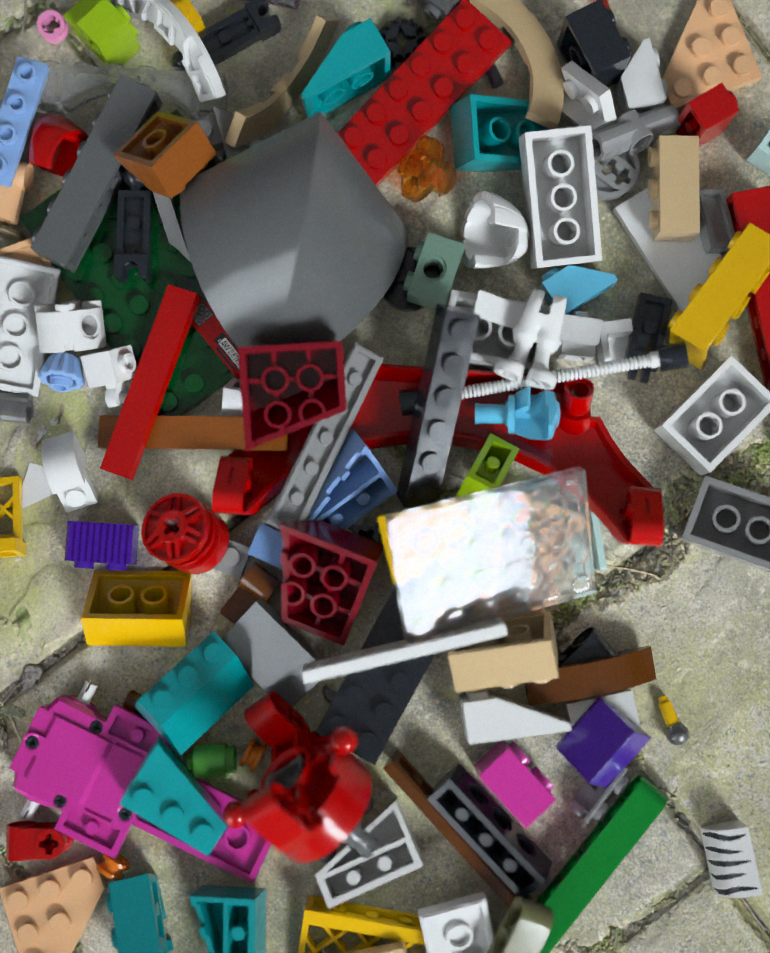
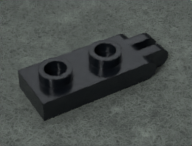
M643 292L638 295L632 321L633 332L629 335L625 358L646 356L649 352L656 351V346L663 345L673 299ZM642 367L640 382L647 384L650 373H656L658 368ZM629 369L627 379L634 381L638 369Z

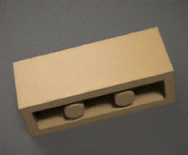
M659 135L653 147H649L647 156L648 167H652V179H649L648 198L653 199V211H649L648 230L653 231V241H692L700 233L699 136Z

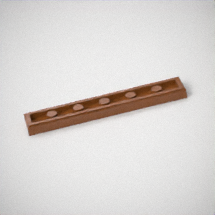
M99 415L98 448L107 449L119 415ZM157 416L145 449L245 451L243 416ZM288 434L248 451H287Z

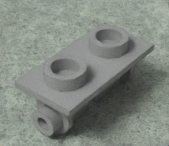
M624 768L607 788L598 786L594 790L585 783L571 800L573 805L570 809L579 817L586 813L587 816L583 820L585 823L592 824L594 820L599 823L610 809L607 803L614 794L619 796L628 786L630 779L627 776L631 771Z

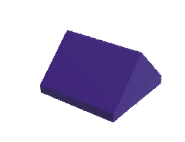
M599 696L571 727L572 731H568L555 747L589 784L607 788L647 744L651 737Z

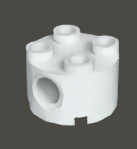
M78 300L61 302V304L34 305L41 353H61L67 350L83 351L106 346L101 300Z

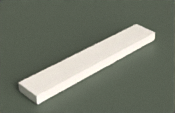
M497 617L304 663L302 668L304 684L508 636L506 624L502 618Z

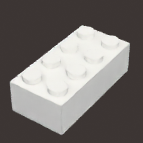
M591 125L525 132L519 137L525 214L530 230V269L602 261Z

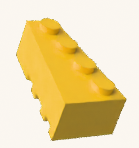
M749 223L743 233L738 230L727 246L730 249L723 259L718 257L713 262L708 271L710 277L704 285L700 283L696 285L689 295L688 301L690 303L684 312L678 310L668 324V327L671 328L669 343L684 341L689 363L701 371L708 362L706 360L707 352L711 345L719 347L726 337L725 334L730 327L729 319L736 320L740 317L750 300V297L747 295L750 292L755 294L770 273V234Z

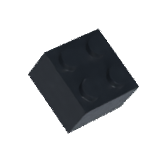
M597 0L565 16L556 46L566 64L573 61L608 88L618 84L631 58V47L628 40L619 34L616 28L615 16L611 9H606L602 0Z

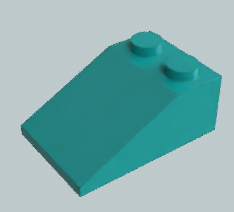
M371 18L364 22H355L345 30V33L339 37L302 92L301 98L305 119L320 111L325 116L387 81L391 76L390 50Z
M469 94L450 108L454 168L457 171L471 172L521 170L519 137L525 132L551 129L525 118L529 100Z

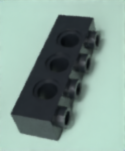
M460 763L436 783L427 800L518 897H528L547 881L553 862Z

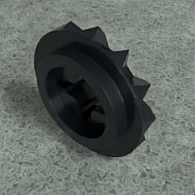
M399 16L393 21H386L379 31L390 50L391 66L399 68L427 38L422 26L416 24L412 18L407 20L401 19ZM399 32H402L405 40H410L405 44L404 53H402L398 43H393V41H397Z

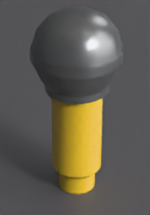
M667 695L658 697V706L667 725V740L677 746L686 743L689 738L688 728L681 721L679 722Z

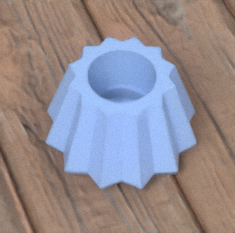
M67 352L51 353L37 375L41 379V383L47 384L48 387L58 392H68L74 389L80 390L81 386L85 385L80 359L75 357L74 354H68Z

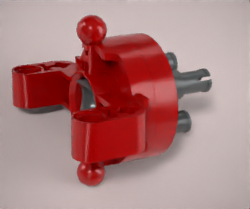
M274 691L269 692L245 709L244 718L250 729L271 747V764L261 779L260 790L254 788L247 793L246 800L243 802L236 800L229 802L225 806L223 811L224 822L229 827L235 829L243 827L248 823L253 830L290 860L298 863L311 862L317 859L327 863L336 855V847L341 843L350 844L365 859L372 857L374 853L366 847V844L377 851L379 841L362 827V822L360 821L362 816L368 814L374 806V799L370 796L372 778L368 768L351 753L358 743L355 731L343 726L335 729L330 736H319L316 733V729L310 732V728L301 714Z

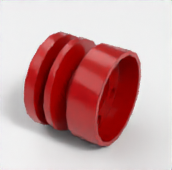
M172 493L156 501L146 513L141 529L143 544L150 555L185 574L198 575L213 569L221 562L227 552L230 538L227 524L218 513L213 512L212 509L190 495L182 493Z

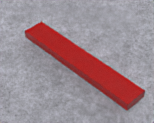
M168 284L100 469L130 480L134 479L201 296L198 293Z

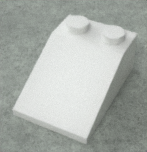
M483 689L477 693L466 692V695H459L464 735L468 745L572 731L571 724L561 715L493 691Z

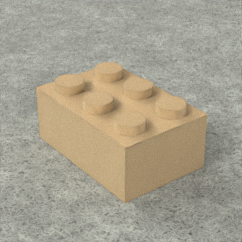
M551 611L503 618L508 636L449 649L447 656L456 693L464 691L467 693H477L485 688L492 687L512 688L517 684L527 682L541 684L559 678L558 647Z

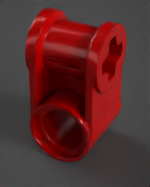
M12 822L6 825V860L17 862L55 859L72 846L74 839L55 830L57 822Z

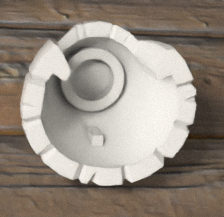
M487 191L479 192L472 199L473 203H470V208L465 213L464 218L466 221L462 222L460 238L463 239L461 243L466 244L462 256L463 262L468 268L485 269L504 266L517 261L529 248L530 230L525 217L503 197Z

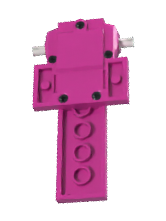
M85 680L78 696L62 695L57 697L50 705L45 704L38 708L9 769L15 771L14 789L27 798L20 812L22 817L26 816L25 819L33 820L40 804L54 807L62 811L54 828L55 830L114 859L118 856L132 825L253 884L271 844L253 830L248 823L236 829L227 825L210 855L206 856L119 804L122 792L160 735L143 716L116 704L107 719L99 712L95 704L90 702L98 685L96 683L92 684V681ZM164 739L166 745L170 748V744ZM195 779L205 788L223 811L229 802L236 800L244 801L202 779Z

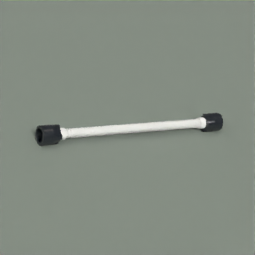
M684 341L656 346V351L649 352V354H646V356L642 355V357L634 356L633 358L629 357V359H620V361L617 359L616 361H607V363L603 362V364L599 362V364H590V366L587 364L586 367L582 365V367H573V369L570 367L569 370L565 368L564 370L560 369V371L556 370V372L553 370L552 373L557 377L558 383H561V381L565 382V380L569 381V379L573 381L574 378L575 380H578V378L582 379V377L584 379L586 377L590 378L591 375L595 377V375L599 376V374L602 376L608 373L612 374V372L620 373L621 370L622 372H625V370L629 371V369L634 370V368L637 370L638 367L639 369H642V367L646 368L647 366L651 367V369L660 368L661 372L689 367L686 344ZM527 375L526 377L523 376L520 383L501 379V381L497 380V382L493 381V383L489 381L484 384L480 383V385L476 384V386L472 384V386H464L461 399L463 400L464 397L465 399H468V397L472 398V396L477 397V395L478 397L481 395L485 396V394L489 395V393L492 395L493 392L497 394L502 391L506 392V390L509 392L510 389L514 391V389L518 390L519 388L523 389V387L531 386L525 383ZM419 387L399 390V401L403 416L414 414Z

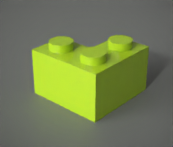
M79 0L63 15L68 26L76 36L113 73L119 70L141 49L136 38L139 33L130 23L132 18L119 3L114 6L109 0Z

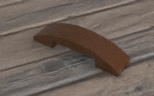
M648 645L619 651L618 655L559 666V678L552 679L546 683L527 682L524 685L528 704L540 705L609 694L636 687L657 678L652 649Z

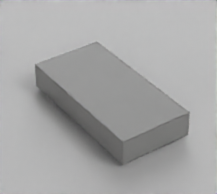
M699 189L700 235L705 254L728 252L730 249L727 246L734 236L735 230L724 189Z

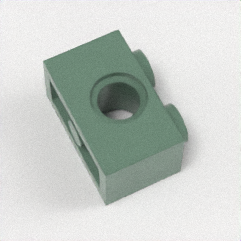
M430 232L427 233L425 242L419 240L413 257L414 260L418 261L415 272L408 271L403 290L408 291L407 301L435 311L437 303L446 305L466 244ZM428 266H436L441 270L442 274L437 278H429L425 275L424 270Z

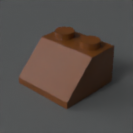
M157 111L113 156L152 192L173 198L184 190L186 184L197 173L207 167L208 162L217 153L197 121Z

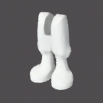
M534 289L524 308L518 326L513 329L515 349L508 359H500L495 363L494 372L510 381L522 382L529 351L533 344H536V354L525 383L534 388L551 390L556 385L557 377L549 371L550 354L555 353L562 344L560 334L567 298L555 294L553 303L548 309L549 315L542 314L540 310H543L545 291Z

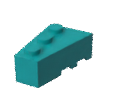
M159 735L122 792L119 804L206 856H209L227 828V824L223 819V810L205 788L195 780L186 769L184 763L175 756L166 745L164 739Z
M147 873L109 883L110 892L106 894V904L109 913H113L114 928L111 929V940L113 947L118 949V953H168V951L173 950L172 938L166 939L163 919H166V912L157 875Z
M202 885L189 896L192 907L195 906L201 925L199 932L201 938L205 939L208 953H266V888Z

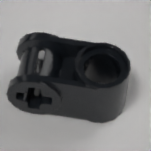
M589 627L581 632L572 644L558 655V667L613 656L616 652L595 627Z

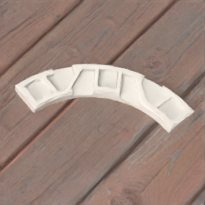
M115 0L116 4L119 3L131 18L142 21L148 20L154 23V28L170 45L177 46L183 55L181 62L191 79L200 102L226 95L218 72L203 42L186 17L170 0Z

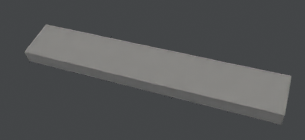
M357 343L352 345L344 361L347 410L313 424L266 523L280 529L282 521L306 520L380 368L383 357Z

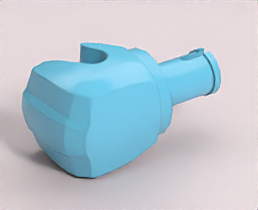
M531 387L523 388L517 391L516 394H509L508 401H505V404L475 403V424H505V427H508V434H517L534 440L552 439L561 417L560 404L556 400L555 393L544 390L536 395H531Z

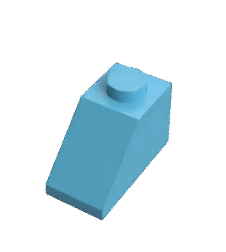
M568 265L560 270L557 266L542 276L543 282L538 290L545 291L544 300L548 306L553 303L555 294L566 297L565 314L570 315L571 312L578 310L612 288L618 279L615 274L573 265Z

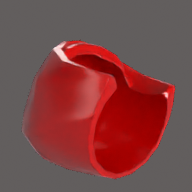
M44 114L39 117L31 131L28 162L40 169L63 177L68 169H72L77 160V151L82 141L87 140L89 136L73 121L62 115Z

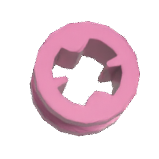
M47 10L41 13L37 19V29L48 42L58 43L67 36L69 31L68 24L59 12ZM55 20L60 27L54 28L53 33H50L46 26L52 25V21Z

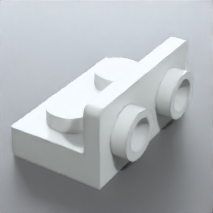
M570 61L561 68L565 80L563 87L566 93L564 95L561 115L577 127L591 125L592 132L607 127L617 120L611 91L607 86L573 61Z

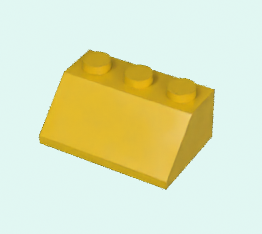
M94 570L81 615L87 645L187 647L191 625L192 574H185L181 571Z

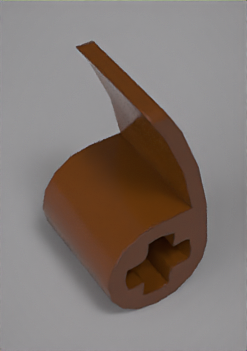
M254 562L238 583L239 587L220 610V614L236 624L259 598H262L267 603L282 581L257 562Z

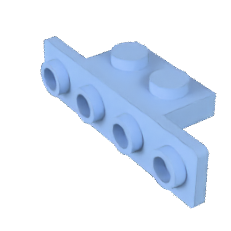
M18 57L0 106V185L8 188L12 186L50 70L47 64L24 57Z

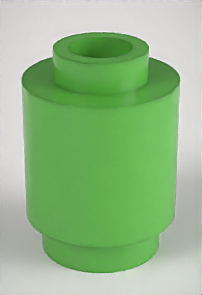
M227 743L194 745L193 752H188L187 755L188 771L194 773L195 779L228 777L229 773H236V746H228Z

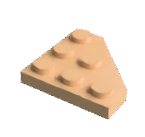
M698 0L690 14L662 79L666 80L668 86V97L665 102L667 106L674 105L678 111L684 109L689 101L720 83L724 84L727 91H734L758 82L762 77L731 0Z
M98 854L0 887L1 899L18 953H73L92 917L91 915L107 887L105 876L96 869L100 861Z

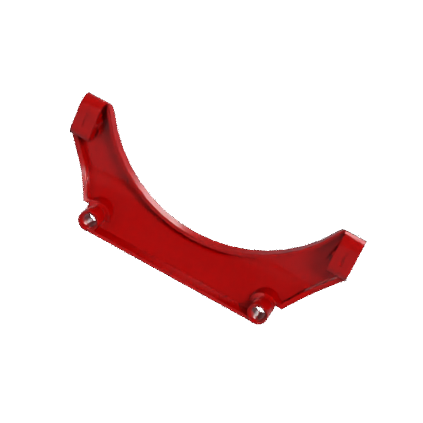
M380 365L349 429L350 432L353 428L369 450L387 446L407 445L413 415H402L399 390L418 388L421 382L423 366ZM468 370L464 386H472V384L476 386V384L480 385V383L484 384L489 381L493 383V381L497 382V380L501 381V379L505 381V378L497 375L494 371ZM582 377V379L578 378V380H575L574 378L573 381L569 379V381L565 380V382L561 381V383L557 381L554 389L549 390L555 393L561 411L559 425L555 430L554 436L549 440H534L517 434H508V427H505V424H475V403L505 404V401H508L509 394H516L517 391L521 390L520 388L518 390L514 389V391L510 389L509 392L506 390V392L502 391L497 394L493 392L492 395L489 393V395L485 394V396L481 395L478 397L477 395V397L472 396V398L468 397V399H465L464 397L463 400L461 399L451 446L481 451L491 433L519 448L514 459L515 462L533 469L556 482L586 505L619 543L661 547L664 536L661 488H654L629 462L611 437L601 417H591V403L595 388L590 380ZM531 387V395H536L546 389ZM313 424L288 434L287 451H233L228 456H221L212 492V511L242 515H253L259 511L271 498L281 491Z

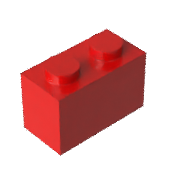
M720 83L689 101L678 117L680 126L676 131L677 135L699 136V147L721 135L740 111L735 95L730 90L727 91L724 84Z

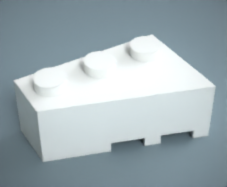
M398 798L365 828L367 832L379 841L377 851L366 844V847L374 853L372 857L363 858L358 851L348 844L315 875L328 909L424 865V859Z

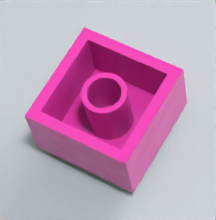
M500 740L474 764V768L484 784L517 820L527 828L556 801V798L551 793L554 786L537 766L532 770L527 764L531 761L514 741L508 745L505 740Z

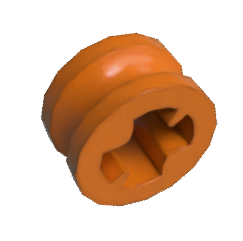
M252 738L239 765L241 767L248 765L250 771L254 772L267 745H258L256 739Z
M103 854L104 861H99L96 869L109 879L114 881L123 880L125 876L123 871L128 870L131 863L120 854L115 859Z

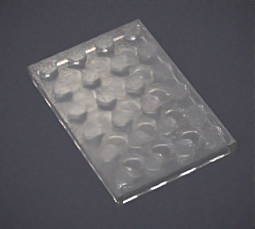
M581 467L385 516L404 640L408 643L430 639V636L440 633L447 635L463 631L464 627L471 624L490 621L497 617L503 620L596 593L586 472Z

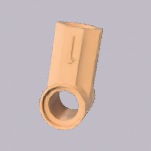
M20 161L12 186L8 188L0 185V223L11 226L18 225L25 192L30 191L34 180V167L32 164Z

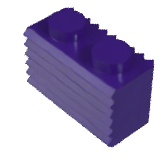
M68 521L64 560L74 561V568L94 569V562L107 563L106 570L126 571L127 565H136L140 528L137 525Z

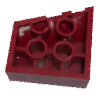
M342 341L238 347L245 451L347 410Z
M321 520L282 521L280 524L282 535L281 564L283 565V582L281 584L282 622L344 646L384 545Z

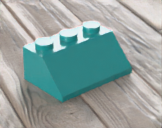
M213 631L140 697L134 707L181 756L237 703L254 684L237 655Z

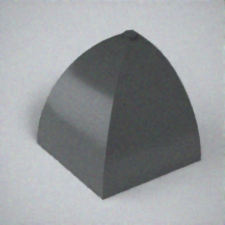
M321 111L194 176L180 193L182 228L193 269L210 307L237 347L341 341L370 314L385 295L401 266L406 252L409 229Z

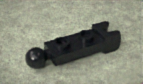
M251 0L245 4V8L198 33L214 66L260 40L264 42L281 31L282 26L277 15L263 18L269 12L267 0ZM177 50L172 57V67L178 74L186 76L188 73L181 62L183 55Z
M125 168L123 178L126 185L129 186V190H118L114 276L117 281L126 283L129 271L133 268H138L139 276L143 278L145 283H150L152 281L153 264L151 260L153 193L151 190H142L145 185Z

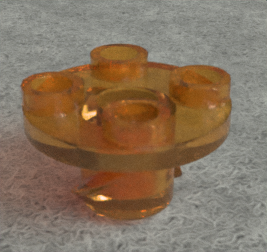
M423 135L409 158L405 157L400 162L398 175L402 176L401 191L402 196L406 199L419 202L431 192L438 194L440 198L453 189L457 179V172L454 167L449 165V162H445V146L440 140Z

